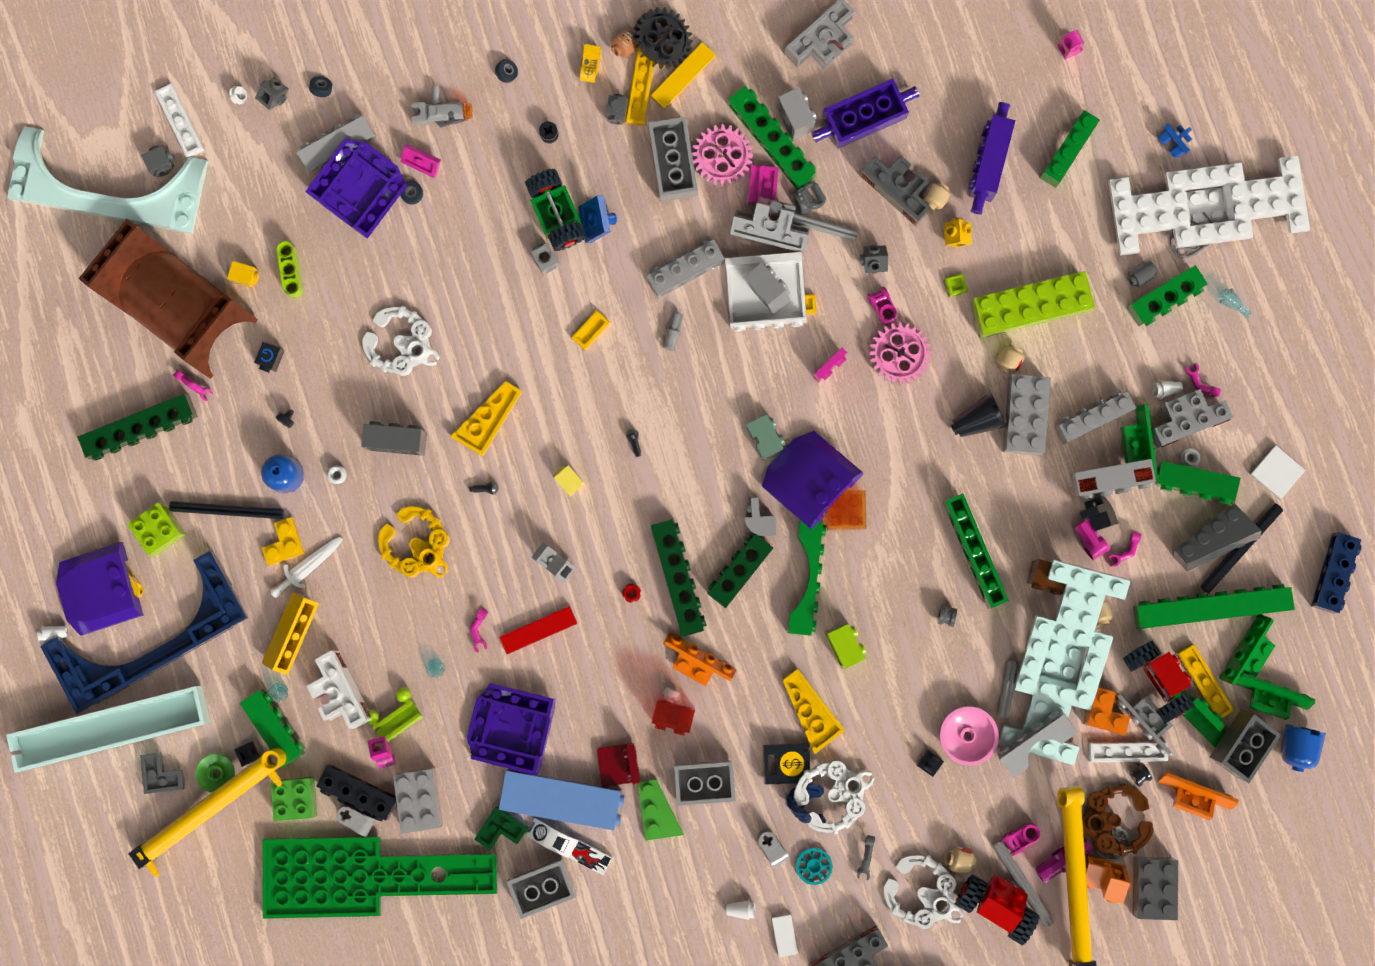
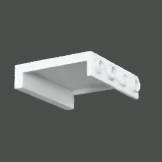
M801 252L725 258L731 329L740 332L746 331V328L751 327L754 330H763L765 326L783 328L784 325L792 324V327L803 326V323H807ZM761 262L765 266L769 265L775 271L778 280L782 279L790 291L789 297L791 301L774 315L752 291L744 278Z

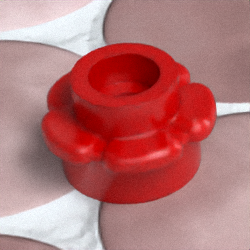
M628 584L623 589L622 596L625 597L627 602L633 603V601L640 599L641 589L637 585Z

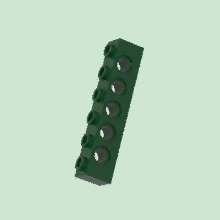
M184 393L77 436L85 458L97 461L104 458V455L109 452L114 454L120 452L124 446L128 445L131 447L139 444V440L144 438H155L159 432L172 431L175 429V426L181 423L182 425L189 424L198 416L190 396ZM176 409L178 414L176 418L172 419L171 412ZM159 417V424L154 426V418ZM138 424H141V431L139 433H136V426ZM123 431V439L118 440V433ZM105 438L106 444L101 448L100 441Z
M673 519L650 525L681 636L685 637L704 631L703 627H706L707 624L704 615L700 616L698 608L702 607L699 596L695 597L693 590L696 589L694 579H689L688 571H691L688 559L684 560L682 554L686 552L684 543L678 540L677 534H680L678 522L674 523ZM672 536L674 538L673 545L666 546L663 543L664 537ZM671 554H677L680 558L679 562L675 565L670 564L668 561ZM678 572L685 575V580L682 583L674 581V575ZM680 592H689L690 599L687 602H682L679 599ZM688 609H692L695 612V618L691 621L686 620L684 617V613Z

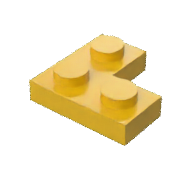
M290 517L274 523L279 542L262 547L267 566L305 554L294 518Z

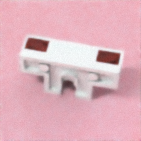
M331 650L315 659L323 677L308 685L307 688L312 698H319L323 707L318 708L323 721L328 719L331 721L342 715L348 728L356 729L372 720L369 710L340 652Z

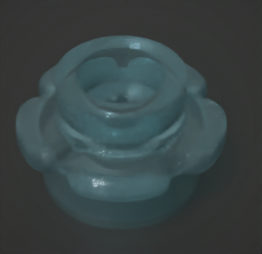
M439 659L429 661L426 665L427 674L430 677H441L445 671L444 663H441Z
M275 683L270 688L269 695L275 702L284 701L288 697V688L283 684Z

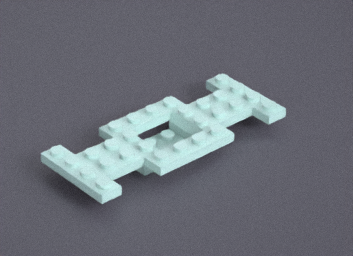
M1055 559L1052 560L1047 578L1064 583L1066 586L1056 618L1050 619L1039 615L1035 617L1014 687L1017 691L1032 694L1023 728L1019 729L1003 724L998 740L999 745H1011L1019 735L1030 732L1036 723L1044 722L1048 719L1049 714L1062 709L1067 717L1072 706L1091 711L1113 640L1112 635L1095 631L1105 595L1125 600L1131 582L1129 579ZM1086 648H1087V652H1086V655H1085V658H1084V662H1083V665H1082V668H1081V672H1080V675H1079V678H1078V681H1077V685H1076L1075 682H1076V679H1077V676H1078V673H1079V669H1080V666H1081V663H1082V660H1083V656H1084L1085 650H1086ZM1048 739L1037 742L1029 753L1074 765L1079 745L1070 742L1061 744Z

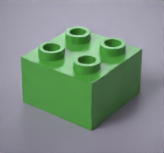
M315 777L281 780L283 784L279 787L273 781L271 782L273 821L306 819L317 816Z

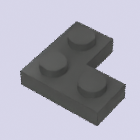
M162 752L140 755L144 794L185 789L183 769L163 771Z

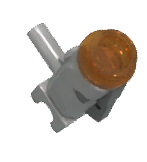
M438 86L432 87V104H425V102H414L411 104L415 112H420L418 116L411 118L414 125H428V123L436 122L442 128L473 118L472 104L453 101L442 103L439 97Z

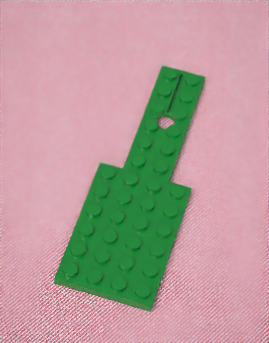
M381 836L274 838L262 840L263 919L381 916V896L498 893L497 853L381 856ZM436 867H441L446 871V878L442 882H436L432 879L431 873Z

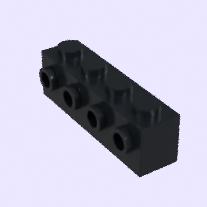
M331 764L326 765L316 785L317 788H320L322 794L327 796L332 794L338 797L337 801L346 805L350 803L359 812L365 813L367 811L373 814L372 818L381 822L390 818L397 804L395 795Z

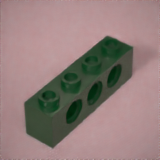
M757 534L753 537L751 535L748 536L743 543L745 545L744 549L741 552L737 550L732 556L733 563L729 567L725 565L719 573L721 578L717 582L713 580L707 588L709 590L708 595L725 609L773 550V547ZM754 550L757 555L756 559L748 560L745 556L746 552ZM736 565L744 567L745 572L743 575L738 576L734 573L733 569ZM724 580L732 582L733 587L731 590L726 591L722 588L721 584Z

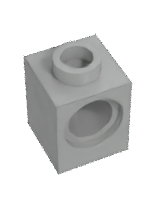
M541 243L533 248L534 251L531 254L543 275L560 267L548 243ZM542 254L550 255L549 259L545 262L540 261V256Z

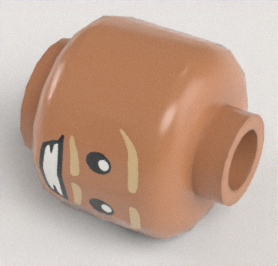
M621 30L611 39V50L616 56L627 58L639 47V45L633 44L637 38L632 36L634 33L632 30Z

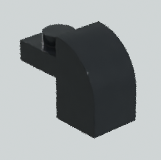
M1103 496L1084 502L1086 510L1079 512L1082 519L1090 518L1094 532L1119 523L1112 505Z

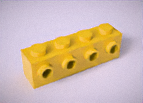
M292 592L261 664L274 671L286 675L289 674L319 603Z

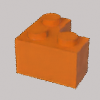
M1098 687L1091 711L1086 710L1083 724L1126 736L1130 716L1112 712L1116 692Z
M1087 855L1085 860L1087 887L1090 889H1101L1103 898L1110 903L1123 904L1130 886L1126 866Z

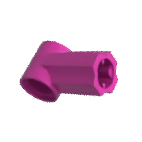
M1089 519L1074 527L1084 543L1086 553L1092 560L1110 550L1106 540L1099 536L1097 531L1094 532Z

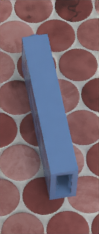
M506 770L499 810L615 830V826L620 824L621 815L618 814L619 806L623 807L625 795H621L622 790Z

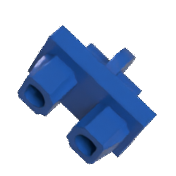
M1169 124L1164 127L1165 130L1162 131L1158 138L1164 145L1172 138L1177 143L1169 150L1172 156L1177 158L1184 153H1189L1190 149L1181 139L1184 137L1187 142L1192 140L1188 134L1192 131L1191 127L1185 130L1182 125H1179L1176 129L1180 135H1177Z

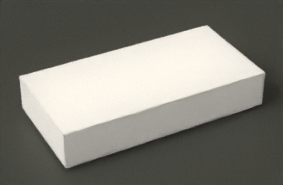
M791 914L772 917L779 957L798 954Z

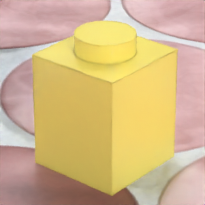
M569 465L567 467L562 466L555 472L556 476L554 479L569 496L573 495L584 485L583 481Z

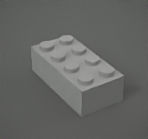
M686 117L649 122L648 126L660 202L698 196Z
M1019 374L1009 376L1005 418L1007 427H1005L1003 453L1035 456L1045 454L1051 377Z

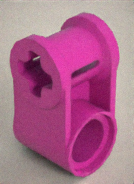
M883 286L881 290L873 294H867V299L879 321L884 325L892 324L896 318L897 311L887 289ZM890 311L893 317L885 318L882 313Z
M1027 822L1005 834L1001 840L1009 847L1011 856H1014L1040 838V830L1035 824ZM1028 828L1035 829V834L1032 837H1027L1025 834Z

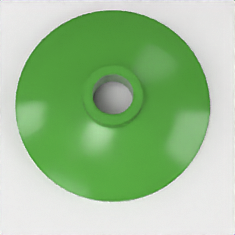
M211 754L204 757L196 769L198 784L210 793L235 776L233 763L222 754ZM216 769L220 770V776L215 775Z

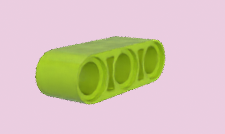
M283 241L277 246L282 289L289 297L298 298L303 293L298 252L290 242ZM286 248H291V252L288 255H283V251ZM289 266H294L293 272L286 274V269ZM293 284H296V290L294 292H289V287Z

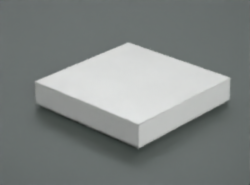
M1275 445L1250 475L1280 500L1306 470Z

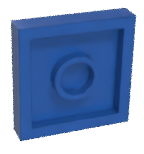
M597 195L578 207L582 229L585 234V243H592L611 232L610 224L614 225L617 222L615 213H607L604 195Z

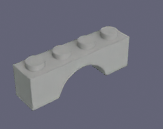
M1062 709L1052 712L1047 717V720L1042 723H1036L1030 732L1019 735L1014 743L1011 745L1007 744L1000 749V753H998L999 760L1013 778L1029 767L1028 755L1031 748L1037 742L1049 739L1063 744L1078 733Z

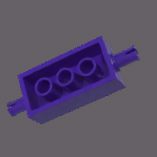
M890 79L825 108L823 118L826 126L811 131L812 137L815 138L814 141L817 143L831 136L838 149L907 119L909 111L905 103L919 98V92L916 91V86H913L900 93L894 79Z
M1005 102L998 103L996 115L993 114L991 120H987L986 125L983 127L981 136L984 138H982L977 150V154L980 156L974 162L972 172L975 174L970 179L967 189L970 190L969 197L974 198L970 210L974 214L981 215L985 201L991 202L998 191L1016 121L1007 118L1010 104Z

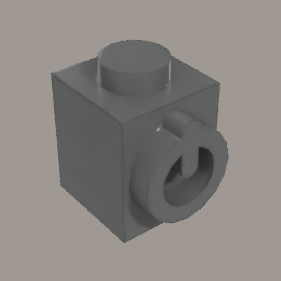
M609 95L606 110L607 122L622 125L626 121L628 98H625L624 95Z
M162 145L151 147L148 152L141 155L148 171L153 176H165L175 167L172 162L174 160L173 154Z

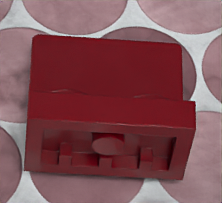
M635 743L597 749L602 787L628 783L638 784L641 782Z

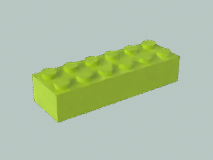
M1086 271L976 297L971 301L980 338L1091 312L1095 308Z

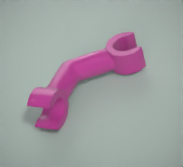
M1197 363L1194 364L1195 372H1191L1189 367L1186 366L1185 372L1191 376L1196 390L1201 389L1202 392L1216 398L1220 395V388L1201 384Z
M176 370L173 374L176 379L200 394L204 401H208L203 397L204 392L209 391L213 394L209 388H203L179 370Z
M1132 532L1128 551L1118 555L1110 554L1107 556V558H1116V563L1110 565L1111 567H1116L1121 561L1134 557L1142 536L1141 533Z
M483 608L479 610L470 626V632L475 642L474 650L477 653L479 652L477 648L479 643H482L484 648L487 649V643L481 639L478 631L479 626L488 614V611Z

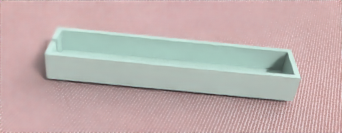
M194 686L7 734L6 736L10 752L19 750L22 752V754L11 756L14 772L17 773L209 724L211 721L203 686Z

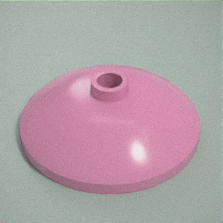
M967 706L952 711L944 719L940 728V743L944 752L950 759L962 765L971 766L985 762L992 756L998 745L999 733L995 721L987 712L976 707ZM970 732V738L965 739L964 733Z

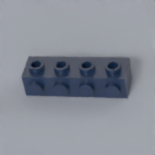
M1340 532L1332 533L1311 607L1330 613H1340L1345 606V593L1349 591L1351 585L1349 581L1350 576L1356 569V556L1361 552V539Z

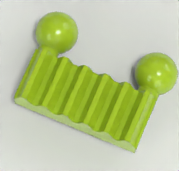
M401 687L396 691V699L404 703V705L379 722V714L375 710H369V713L366 714L367 718L372 719L367 724L372 725L380 737L385 736L388 742L396 738L398 734L403 733L404 730L409 729L411 725L416 724V721L421 720L423 716L410 699L411 692L406 687Z

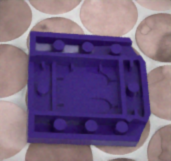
M345 138L305 192L368 239L405 190L407 184L398 166L368 143Z
M811 431L794 438L767 468L762 487L812 530L824 517L823 514L848 487L851 488L864 473L819 434Z
M123 542L59 562L56 579L59 597L66 621L80 636L144 616L139 597L134 595L125 561H128Z
M489 683L486 690L476 699L467 734L471 759L538 775L551 728L556 699Z

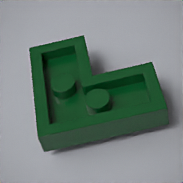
M496 806L474 840L489 850L492 849L501 834L515 844H518L529 827L507 812L499 810V807Z

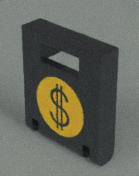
M810 744L763 745L764 784L798 783L804 774L803 771L810 770V751H803V748H810ZM768 755H775L776 774H769Z

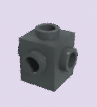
M274 77L260 84L255 99L270 110L284 104L289 88Z
M886 245L863 247V254H860V266H864L865 273L888 272Z

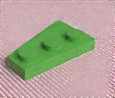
M645 780L638 783L645 840L684 835L658 780Z

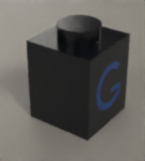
M262 342L254 363L259 365V370L267 373L270 370L276 372L285 351Z

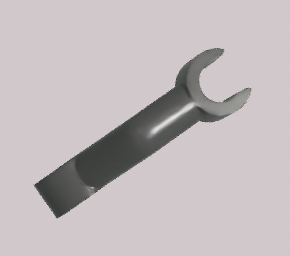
M867 835L865 840L862 866L857 870L858 879L861 873L867 874V880L870 878L869 867L875 836Z

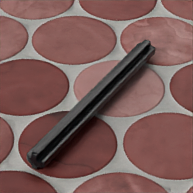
M171 501L169 504V511L269 519H283L284 516L283 509L177 501Z
M1273 504L1256 523L1257 527L1261 530V535L1283 512L1280 505ZM1256 541L1246 543L1245 546L1233 549L1202 583L1201 589L1209 594Z

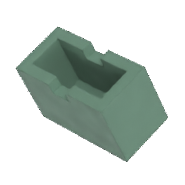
M767 414L746 424L752 440L756 439L758 442L756 448L762 460L783 451V445H785L781 434L777 435L774 430L777 426L773 418H769Z

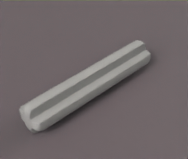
M1009 660L1007 662L998 708L999 717L1008 718L1018 670V662Z

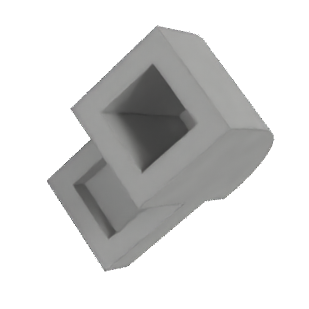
M759 497L751 498V503H747V513L751 514V517L744 518L747 529L752 534H757L760 537L776 536L775 516L760 517Z
M544 542L531 557L564 583L576 569L574 565Z

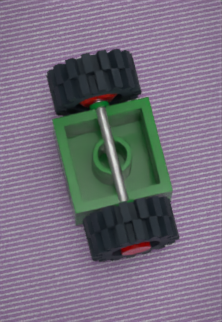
M543 170L541 173L538 172L536 175L528 178L525 181V185L531 198H533L530 200L546 239L550 240L554 251L565 250L582 242L585 239V234L581 228L580 218L566 186H562L557 170Z

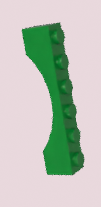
M799 520L797 538L807 556L809 579L802 600L789 614V634L812 636V632L816 631V621H813L814 613L818 612V602L815 601L816 594L820 593V582H817L818 574L821 575L822 563H819L820 555L823 556L824 544H821L822 536L826 535V525H823V520H820L812 530Z

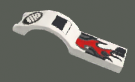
M536 817L534 818L533 822L535 824L531 832H527L526 836L549 850L604 875L612 856L553 829Z

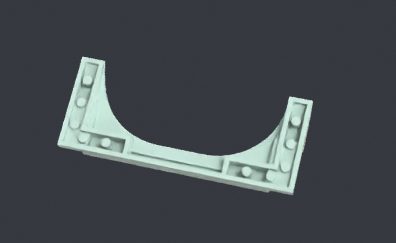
M24 126L12 158L15 164L8 190V199L121 221L128 219L132 223L193 234L208 160L189 157L179 172L165 186L149 195L138 198L112 197L80 191L59 182L47 169L41 155L40 147L44 130Z

